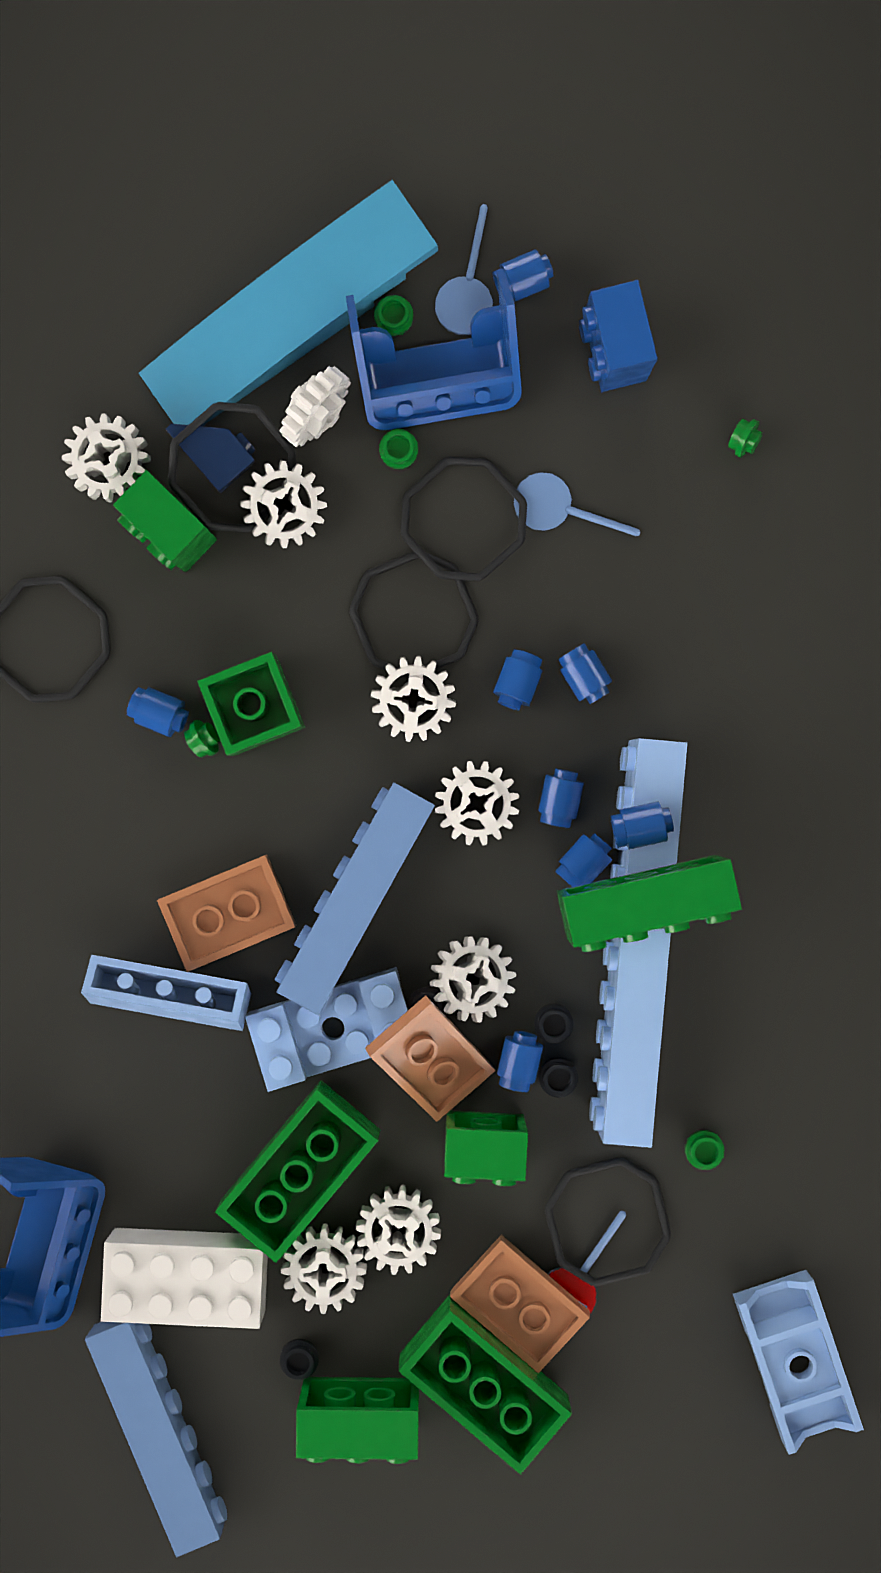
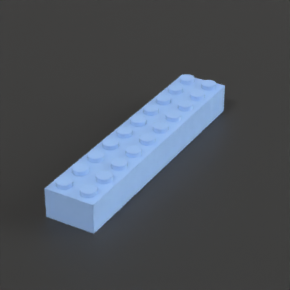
M638 738L629 740L628 746L622 747L620 770L626 771L625 786L618 787L617 809L620 810L659 801L662 809L669 808L674 831L667 833V842L630 850L627 846L617 848L613 835V848L619 850L618 864L611 865L610 878L677 863L687 742ZM664 929L647 931L648 938L635 942L624 943L623 938L611 939V942H606L607 947L603 949V965H607L608 981H601L599 1001L600 1004H604L605 1015L604 1020L598 1019L596 1028V1043H600L601 1059L595 1058L593 1063V1082H597L598 1094L597 1097H591L589 1119L593 1121V1129L598 1131L603 1144L652 1148L671 933H665Z

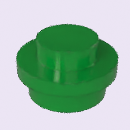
M390 295L383 298L375 308L374 317L376 325L388 331L391 336L405 333L413 322L412 306L405 298L398 295Z
M745 419L740 420L728 444V448L735 451V456L742 458L746 452L752 454L755 451L763 432L758 430L759 421L752 419L750 422Z
M402 429L389 431L383 436L379 445L381 459L387 466L393 469L409 467L414 463L418 455V444L415 437L410 432Z
M200 720L191 722L189 729L184 732L185 740L190 749L201 758L206 755L213 756L219 751L218 742H220L216 729L209 722L203 723Z
M696 1131L686 1141L685 1155L688 1161L698 1169H713L720 1164L724 1157V1144L720 1137L712 1131Z

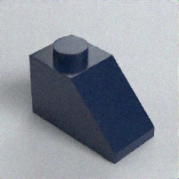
M170 424L165 429L172 438H175L188 425ZM199 426L179 444L219 493H222L255 464L251 454L256 450L241 432L234 436L229 429Z

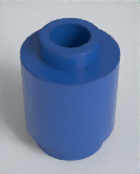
M536 249L500 264V269H505L514 302L549 288V279L554 277L547 255L543 254L540 256ZM493 271V280L498 291L497 272Z
M585 643L558 659L563 667L560 671L578 701L586 698L589 704L610 692L606 685L612 682V679L595 651H589Z
M516 649L513 650L511 657H506L493 691L495 695L499 696V704L517 711L520 710L521 705L530 706L543 672L540 669L542 659L528 652Z
M138 687L129 701L127 716L134 718V723L171 737L175 731L178 733L182 732L186 725L189 711L184 710L185 701L151 687H148L146 690Z
M555 768L554 775L546 774L538 811L542 812L540 822L565 828L571 827L572 819L577 818L584 782L577 780L578 773Z
M659 801L620 809V814L610 816L617 848L627 846L630 850L667 842V833L674 831L670 810L668 807L662 809Z
M595 833L590 839L583 834L558 861L561 865L555 872L572 887L592 883L612 861L607 855L612 848Z
M514 1031V1036L505 1037L497 1074L500 1076V1086L513 1091L528 1092L530 1085L535 1083L543 1045L536 1042V1035L525 1031Z

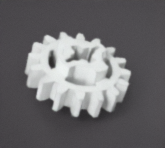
M328 366L324 373L320 371L317 376L312 375L305 384L298 386L291 395L292 399L289 407L285 410L287 416L281 422L283 424L280 429L282 436L295 447H298V445L302 447L307 440L311 441L313 438H319L325 430L332 427L340 416L338 415L341 408L346 403L343 398L348 394L347 388L351 384L349 378L335 366L333 368Z
M104 413L100 416V423L96 424L90 417L85 418L86 429L82 430L77 426L72 428L77 438L75 440L65 439L64 443L72 451L62 455V460L72 465L65 473L70 479H77L74 486L79 491L83 492L88 488V496L96 500L100 493H102L103 498L107 502H112L114 493L117 492L122 496L126 488L131 486L136 481V478L146 471L141 465L151 461V457L147 453L140 451L148 444L143 437L135 438L139 430L133 424L125 428L126 421L120 416H117L112 424L110 418ZM105 434H115L121 436L125 440L122 441L119 438L115 441H112L107 439ZM89 443L86 453L83 455L84 450L87 444ZM109 451L111 453L109 456L110 463L104 465L102 463L105 460L103 454ZM131 461L127 472L123 474L127 463ZM89 476H105L109 483L93 481Z
M280 460L279 470L274 471L269 463L264 464L266 472L264 476L261 477L256 472L251 474L256 482L254 487L249 485L243 486V490L250 494V499L240 501V506L250 509L251 512L243 518L244 522H255L257 525L254 527L252 534L256 537L265 532V543L267 545H271L275 538H279L282 548H287L288 539L293 538L298 545H302L301 534L306 532L314 537L316 533L311 525L313 522L322 524L324 522V519L317 514L318 509L327 507L326 502L317 500V495L321 494L324 488L322 486L312 487L311 483L315 475L310 472L304 477L301 476L302 465L298 463L293 467L292 471L288 470L286 461ZM285 478L281 487L271 491L263 488L271 480ZM300 484L308 494L309 507L301 504L297 493ZM285 494H290L288 501L293 504L292 510H284L282 515H278V507L273 504L275 498L283 499ZM257 501L266 505L270 513L267 525L259 516ZM297 518L303 521L294 529L281 531L285 523Z
M416 656L413 665H408L405 657H400V668L396 669L389 663L386 665L389 676L386 678L377 675L375 680L382 686V689L371 691L372 697L380 699V703L374 705L372 711L373 713L382 712L384 714L379 721V725L383 727L390 723L393 726L391 736L395 737L401 730L405 732V738L408 742L411 741L413 733H419V736L424 741L427 740L426 730L431 728L437 734L441 732L438 724L440 719L450 722L451 716L445 712V709L455 707L456 701L447 698V694L455 691L454 685L443 684V681L448 676L446 670L438 674L434 672L436 667L435 661L432 660L425 667L422 666L421 656ZM410 673L409 681L400 688H389L399 676ZM423 675L429 677L436 684L440 694L427 690L423 684ZM411 689H417L419 696L425 698L424 702H417L416 708H410L408 701L402 699L403 695L410 694ZM388 703L390 705H397L404 714V722L392 714ZM428 709H437L430 719L417 724L418 717Z
M472 761L467 762V771L464 773L457 767L452 768L453 774L456 777L452 781L442 778L441 781L447 787L446 792H436L435 797L444 800V805L435 808V812L446 814L447 818L440 825L442 828L450 825L454 827L451 836L453 839H456L463 833L466 835V845H471L474 837H479L482 845H487V835L493 834L499 840L502 838L499 831L501 826L509 829L513 827L512 823L507 820L509 814L515 815L519 813L518 809L511 807V801L518 799L519 794L508 792L507 788L514 781L512 778L505 781L500 779L503 771L502 768L499 767L493 773L488 772V762L484 761L480 770H475ZM484 777L491 780L494 784L486 789L475 787L469 778ZM458 786L462 792L461 804L451 811V796L455 787ZM474 792L477 796H482L493 792V795L488 797L487 801L483 804L485 808L483 813L479 814L478 811L472 810L461 814V811L466 809V806L470 803L468 796ZM502 796L503 809L496 820L492 814L494 801ZM467 818L477 819L481 821L484 828L470 829L461 825L460 822Z
M472 936L464 937L463 947L458 941H451V953L439 951L438 955L443 960L442 965L431 966L434 972L439 973V977L430 981V986L440 988L441 992L434 997L435 1001L448 1002L444 1008L445 1013L452 1014L458 1009V1020L466 1021L469 1013H471L474 1022H482V1012H485L488 1017L494 1018L497 1016L494 1006L507 1007L509 1005L503 996L505 993L515 992V989L507 985L508 979L516 977V972L506 971L505 966L512 959L511 957L500 958L498 956L502 946L494 945L488 949V938H480L475 946ZM471 953L466 963L459 967L453 966L458 958ZM489 962L493 964L497 978L493 977L488 967ZM468 973H474L476 977L480 978L478 985H471V982L466 980ZM449 980L453 981L458 990L457 997L453 995L450 989ZM488 991L493 992L486 1001L475 1005V1003H478L481 995Z
M405 1185L400 1186L398 1194H393L390 1187L387 1186L384 1190V1198L381 1199L375 1193L371 1195L370 1202L372 1208L365 1205L362 1206L360 1215L364 1219L357 1220L356 1230L363 1234L358 1237L357 1245L359 1247L368 1246L364 1258L367 1261L376 1257L378 1259L377 1270L380 1271L385 1264L391 1265L392 1275H396L398 1267L404 1265L405 1270L409 1274L412 1273L413 1262L417 1261L423 1267L427 1264L425 1252L429 1254L436 1253L437 1245L432 1240L440 1239L441 1229L432 1226L439 1223V1213L429 1214L433 1202L429 1199L421 1203L419 1201L420 1190L417 1189L409 1196L406 1195ZM394 1206H404L407 1209L395 1208ZM377 1217L379 1219L378 1223L383 1229L374 1237L372 1225ZM423 1222L425 1233L421 1242H419L418 1236L414 1231ZM392 1225H395L398 1229L405 1226V1234H402L400 1231L392 1233ZM389 1251H397V1252H403V1253H393V1252H389Z
M323 1224L321 1232L317 1234L311 1226L307 1227L306 1239L298 1236L293 1242L294 1248H288L284 1254V1258L290 1262L283 1263L281 1274L290 1276L285 1279L283 1286L285 1289L295 1288L292 1298L294 1303L302 1298L307 1300L305 1306L307 1311H310L314 1304L319 1305L321 1314L326 1313L329 1304H333L334 1308L340 1311L343 1304L342 1299L345 1298L353 1303L356 1296L354 1289L362 1290L364 1279L360 1276L366 1274L367 1264L358 1261L364 1257V1249H353L356 1241L354 1235L346 1240L342 1238L343 1227L339 1226L334 1234L329 1233L327 1224ZM317 1246V1250L312 1255H304L303 1259H301V1256L307 1250ZM333 1247L340 1250L344 1255H340ZM319 1264H327L329 1273H322ZM305 1282H308L314 1289L309 1287ZM338 1282H345L341 1287L332 1291V1288Z

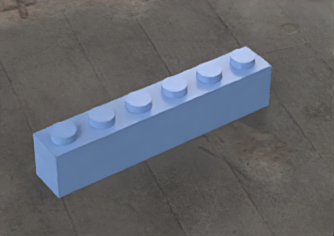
M394 782L389 790L384 787L381 788L371 808L377 810L370 824L362 822L352 842L358 845L351 859L345 855L343 856L333 874L339 881L332 893L324 890L313 910L320 914L312 928L305 925L294 944V946L300 948L293 963L286 959L275 978V981L280 983L277 990L278 994L316 1015L320 1014L432 812L434 804Z
M99 1322L93 1325L85 1338V1342L176 1557L219 1540L227 1520L226 1505L221 1496L216 1497L212 1488L210 1467L205 1460L201 1461L196 1449L197 1438L195 1431L191 1425L186 1426L181 1414L182 1402L176 1389L171 1390L166 1378L167 1366L165 1360L160 1353L156 1354L151 1343L152 1331L150 1325L143 1323Z

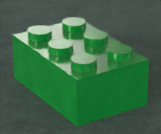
M308 1377L303 1380L296 1409V1458L306 1459L312 1463H322L329 1459H346L351 1463H364L369 1459H386L390 1463L402 1464L409 1460H418L419 1388L407 1378Z

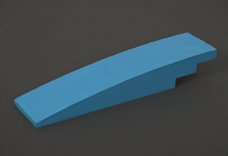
M391 180L246 286L141 370L139 374L173 424L189 425L213 403L238 402L350 324L346 296L354 295L357 318L374 307L376 299L406 279L407 272L438 251V245L397 185ZM224 410L216 411L201 426L205 425L207 422L218 416Z

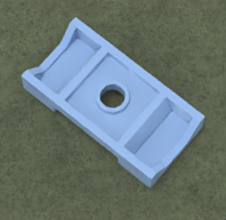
M395 967L335 985L319 1015L291 1000L248 1012L245 1019L267 1091L305 1081L309 1076L371 1058L365 1047L405 1014L408 1008L402 992L398 970ZM330 1017L340 1019L344 1024V1033L336 1038L327 1036L323 1031V1022Z
M807 1270L734 1293L733 1297L744 1330L749 1338L770 1401V1408L788 1454L796 1453L806 1437L833 1428L853 1432L864 1430L813 1278ZM806 1356L809 1358V1365L806 1370L800 1373L790 1371L789 1366L793 1358Z

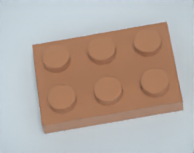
M267 854L157 900L187 972L297 926Z
M426 995L365 1047L369 1056L436 1122L496 1071L491 1063Z
M502 1234L450 1291V1297L537 1373L549 1363L590 1318V1311Z

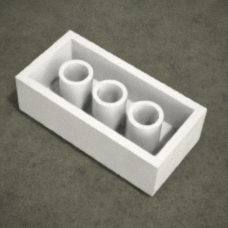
M114 1228L104 1242L101 1322L260 1329L266 1306L268 1256L240 1233Z

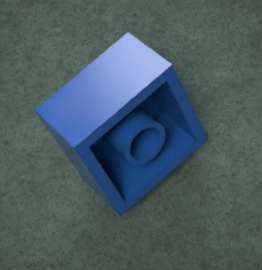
M635 280L591 291L587 305L582 309L583 319L579 320V330L583 343L590 344L593 357L588 358V365L592 381H599L601 392L647 381L657 361V355L639 281Z

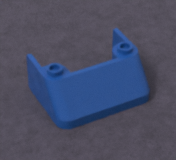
M505 269L496 270L499 306L484 308L473 316L470 323L471 338L395 351L393 338L385 329L379 327L359 329L354 295L346 296L365 411L371 426L379 430H392L507 410L517 404L520 400L522 389L515 304Z
M0 1158V1185L16 1197H25L6 1268H0V1337L53 1330L62 1326L73 1312L105 1198V1186L102 1181L89 1173L35 1158Z

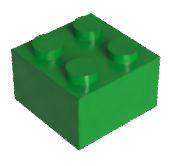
M147 470L113 504L122 514L117 521L142 543L148 539L151 543L146 549L170 570L177 566L186 573L217 541L216 537Z
M273 652L197 681L227 756L238 755L305 728L279 659Z
M450 1110L446 1114L444 1177L452 1178L453 1182L459 1184H473L476 1182V1179L492 1180L493 1184L499 1186H514L516 1181H526L528 1130L524 1114Z

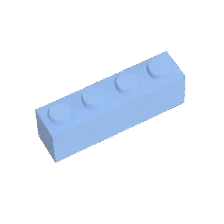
M91 955L81 994L91 1004L243 1031L251 997L250 989L245 982Z

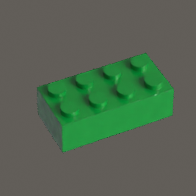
M718 855L556 891L567 939L574 948L581 947L582 952L606 948V940L623 938L624 943L640 941L649 937L647 931L664 929L665 933L687 930L690 928L689 922L694 920L706 919L707 924L724 922L732 919L731 912L742 910L731 859Z
M320 1080L223 1196L215 1213L277 1263L379 1141L381 1129Z
M450 1295L400 1352L399 1372L520 1475L572 1415L569 1396L562 1388L542 1371L537 1373L456 1303Z

